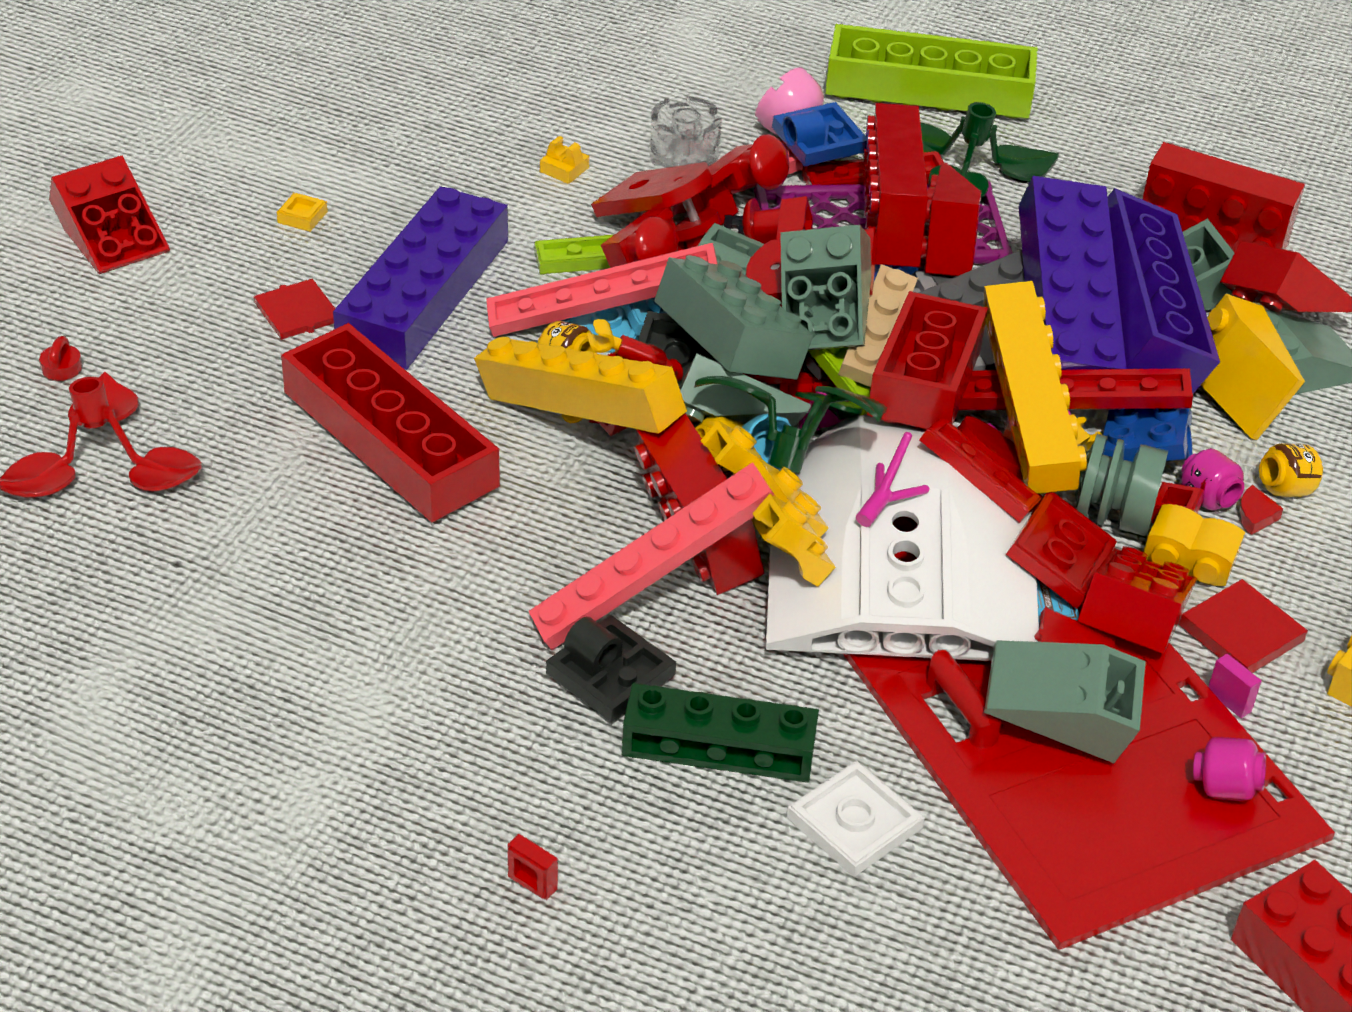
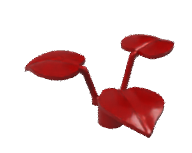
M104 372L99 377L77 379L69 386L72 405L68 411L70 423L65 455L61 457L53 452H37L21 458L12 464L0 477V489L21 497H42L56 493L68 486L76 477L75 469L69 466V464L74 459L78 425L85 428H98L106 422L111 424L131 461L136 464L129 471L130 482L142 490L160 491L175 487L196 475L202 469V463L193 454L175 447H157L150 450L145 457L139 456L118 422L136 411L139 406L138 397L132 390L119 384L108 373Z

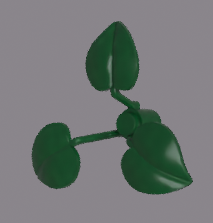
M974 102L968 106L966 117H961L959 126L951 136L944 130L921 123L923 151H937L940 155H945L962 133L964 141L969 144L962 169L950 166L981 191V200L987 194L989 188L988 180L984 175L969 172L968 169L975 146L984 145L989 138L992 160L995 163L1001 164L1000 169L1004 174L1023 181H1030L1032 176L1045 177L1057 161L1059 153L1015 145L997 146L996 131L998 127L993 125L996 110L989 104ZM941 165L934 167L930 171L928 177L929 184L931 183L932 174H939Z
M726 376L702 377L696 380L694 388L709 384L734 387L747 392L764 403L768 408L769 431L766 439L774 441L768 464L779 468L786 467L796 473H800L809 442L828 409L839 420L859 415L864 409L877 422L881 420L883 414L887 411L885 405L870 397L855 394L841 388L816 386L815 391L826 393L827 395L813 392L795 393L796 397L814 401L802 429L784 424L780 432L777 431L776 399L771 396V393L745 381Z

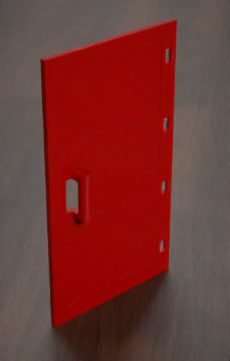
M906 516L898 517L892 522L896 529L903 532L913 531L918 526L914 519ZM906 551L898 552L894 555L903 562H911L917 559L914 554ZM1083 601L1082 604L1078 607L1079 615H1080L1082 606H1083V604H1084V601ZM1106 633L1115 637L1116 650L1146 661L1140 731L1115 763L984 713L992 661L954 659L946 650L936 651L932 658L842 653L1058 950L1329 842L1334 837L1335 832L1267 754L1264 790L1256 791L1251 800L1246 802L1209 798L1203 789V781L1194 780V758L1196 752H1205L1206 745L1211 738L1249 739L1256 744L1258 752L1265 753V751L1170 643L1164 654ZM1188 684L1200 699L1191 702L1180 688ZM945 692L971 726L968 739L955 742L924 699ZM1274 783L1287 799L1277 802L1265 787Z

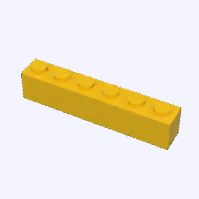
M1033 281L984 286L983 307L988 308L985 326L1024 484L1037 494L1076 490L1079 487L1080 472L1086 471L1087 468L1086 452L1084 446H1077L1076 443L1078 439L1077 419L1075 414L1069 415L1067 410L1070 406L1069 390L1067 384H1060L1061 361L1059 355L1052 354L1051 351L1053 349V332L1051 325H1044L1046 317L1043 297H1037Z
M499 337L490 341L487 344V349L474 357L487 394L491 400L658 434L687 412L673 368L669 366L653 364L649 361L641 362L623 359L620 356L600 355L591 351L566 349L563 346L554 347L537 344L534 341L514 340L509 337Z

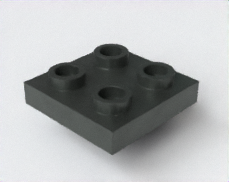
M609 615L600 623H597L591 617H584L578 620L569 630L565 638L564 648L546 660V674L610 722H613L626 712L632 683L661 686L676 674V661L612 615Z

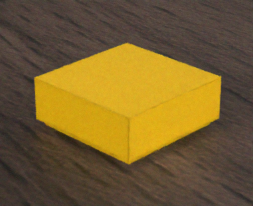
M294 192L276 212L277 223L311 232L328 212L327 201Z

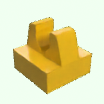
M558 136L549 143L546 155L540 159L541 173L568 184L589 168V155L582 153L580 145L576 142L569 147L564 146L563 137Z

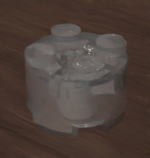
M686 96V102L670 104V98L656 104L651 111V163L667 168L707 162L708 166L716 162L720 155L722 117L717 115V107L705 99Z

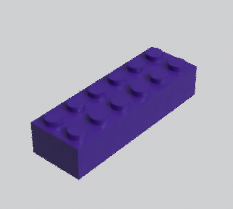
M1032 176L1018 205L1025 282L1033 281L1037 297H1043L1046 311L1044 325H1051L1053 332L1052 354L1059 355L1061 370L1127 369L1107 188L1101 185Z
M440 186L333 311L334 329L350 323L403 369L407 370L508 242V205L492 201L489 198L478 197L453 188Z
M1114 188L1108 196V206L1127 369L1190 368L1192 393H1194L1217 367L1220 359L1178 215Z

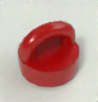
M66 336L57 337L52 346L40 354L41 371L48 379L55 381L68 380L78 375L82 369L80 352L69 344Z

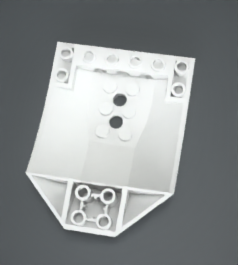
M867 414L845 418L809 443L800 473L794 472L803 482L800 489L810 495L821 507L818 514L829 528L820 538L828 546L825 553L835 565V569L819 586H816L803 579L799 571V565L794 557L770 544L766 650L932 658L936 651L946 650L954 659L992 661L994 644L997 640L1038 642L1034 637L1039 630L1036 577L1006 555V552L1031 513L1019 523L949 463L945 462L919 441L925 432L922 428L902 423H887L883 420L877 422L874 417L867 416ZM910 432L912 434L911 441L889 489L894 492L928 485L930 488L929 492L889 502L870 527L860 525L855 516L875 491L876 465L883 463L885 466L884 473L886 474L903 434ZM906 516L914 519L918 526L913 531L903 532L896 529L892 522L898 517ZM906 551L914 554L917 559L911 562H903L894 555L898 552Z

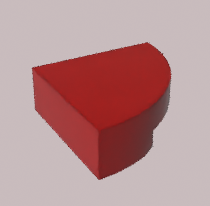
M1252 485L1246 489L1240 502L1241 524L1252 535L1280 520L1284 508Z

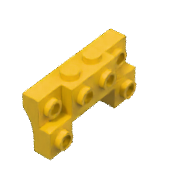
M718 420L700 441L704 446L718 453L714 458L715 461L733 472V475L752 462L754 463L775 496L769 494L752 513L754 516L752 518L753 525L764 541L796 559L803 579L819 586L835 569V565L825 553L828 546L820 538L829 528L818 514L821 510L820 505L810 495L800 489L803 482L794 472L786 467L779 471L761 458L753 447L757 441L748 431L738 425L732 429Z

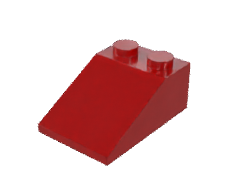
M1241 241L1220 281L1232 291V296L1252 303H1260L1265 308L1275 312H1281L1282 308L1298 312H1352V296L1300 253Z

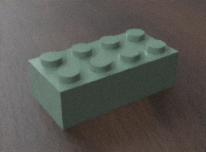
M691 255L686 256L685 259L669 257L654 301L729 372L797 380L813 338V334L800 324L801 319L798 316L785 311L780 306V300L760 289L761 284L747 278L741 272L742 268L735 263L721 260L719 264H711L702 258Z

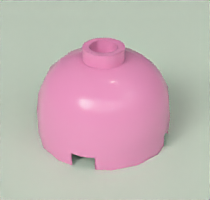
M802 67L794 68L780 77L784 83L777 90L771 86L760 100L755 111L757 120L776 136L779 135L772 128L773 116L824 104V95L820 85Z

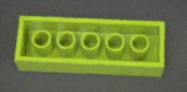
M835 24L825 94L835 95L843 99L850 97L868 99L876 103L886 101L902 103L903 105L936 107L943 111L951 109L967 111L971 103L982 102L991 105L996 110V115H1003L1010 119H1029L1036 83L1038 47Z

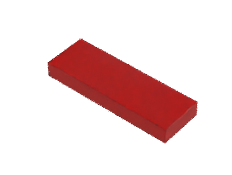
M945 418L939 419L930 426L919 439V441L945 462L949 463L1019 523L1041 501L1037 493Z

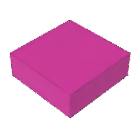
M1225 654L1216 660L1208 687L1228 709L1238 717L1243 718L1252 712L1262 680L1233 657Z

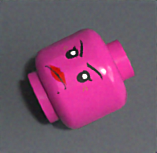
M1210 448L1202 450L1197 454H1192L1185 460L1182 466L1181 485L1204 489L1203 503L1201 505L1204 508L1214 511L1231 507L1243 494L1245 488L1243 470L1239 464L1222 452Z

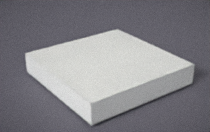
M857 760L788 806L786 817L853 877L923 829L925 819Z

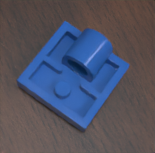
M836 102L773 116V130L804 166L817 165L821 162L838 158H847L863 153L867 147V137Z
M1191 408L1109 410L1103 435L1107 436L1104 455L1113 457L1117 440L1121 439L1124 440V460L1133 461L1141 444L1168 450L1166 461L1186 460L1192 455Z

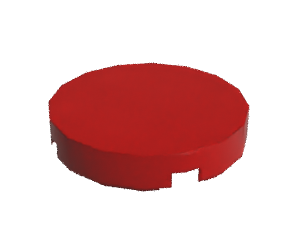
M966 416L957 429L1018 479L1022 480L1023 476L1015 444L989 424L975 417Z

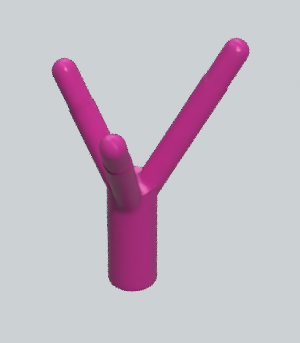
M910 432L903 434L886 474L884 473L885 466L883 463L876 465L875 491L855 516L860 525L870 527L889 502L929 492L930 488L928 485L894 492L889 489L911 441L912 434Z

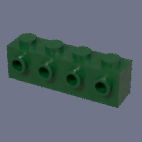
M632 683L623 722L622 756L809 783L819 709Z

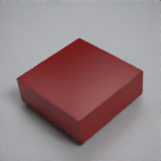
M518 834L508 843V877L540 898L548 900L558 890V858L526 837Z

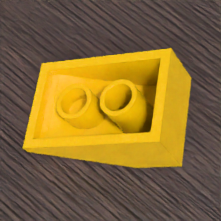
M1225 294L1207 317L1220 363L1204 380L1201 386L1251 439L1258 440L1305 381L1264 307Z

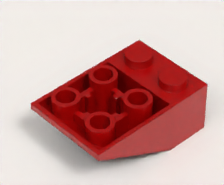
M123 155L51 177L49 201L65 232L98 274L170 251V247Z
M941 163L939 174H932L930 187H928L921 259H926L925 273L959 276L973 270L981 191L948 163Z
M1123 546L1122 550L1114 548L1095 571L1077 622L1164 654L1197 578L1188 575L1189 570L1179 564L1164 562L1162 566L1146 560L1148 555L1138 549Z

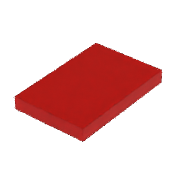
M1048 492L1044 494L1041 501L1034 508L1006 552V555L1077 609L1086 598L1095 571L1112 552L1117 541L1056 493Z

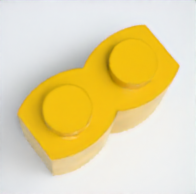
M1164 504L1148 535L1144 553L1148 555L1146 560L1162 566L1164 562H1173L1186 567L1189 570L1188 575L1197 578L1199 582L1213 586H1226L1238 557L1245 532L1230 522L1215 518H1203L1188 508Z

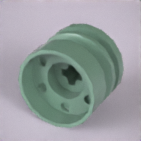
M1097 434L1093 445L1086 454V471L1080 472L1079 487L1075 491L1077 510L1088 517L1091 504L1099 505L1100 509L1096 524L1101 526L1106 522L1111 509L1119 510V530L1147 537L1168 450L1141 444L1133 461L1124 460V440H1117L1113 457L1106 456L1104 451L1107 436Z

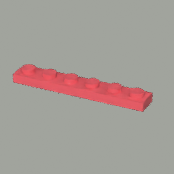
M709 243L486 298L489 328L493 337L654 298L656 297L669 257L685 259L686 256L691 255L702 258L708 263L718 264L714 245Z
M752 462L530 609L528 612L547 646L551 650L555 649L565 642L569 630L578 620L584 617H591L597 621L753 518L752 513L769 494L775 496L754 463Z

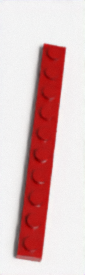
M1190 368L1061 370V378L1059 380L1060 384H1067L1070 397L1069 409L1192 408L1193 393ZM973 370L959 410H1006L996 370ZM800 372L795 382L781 383L780 391L810 403L811 400L796 397L795 393H816V386L836 388L837 386L828 376L818 380L812 372Z

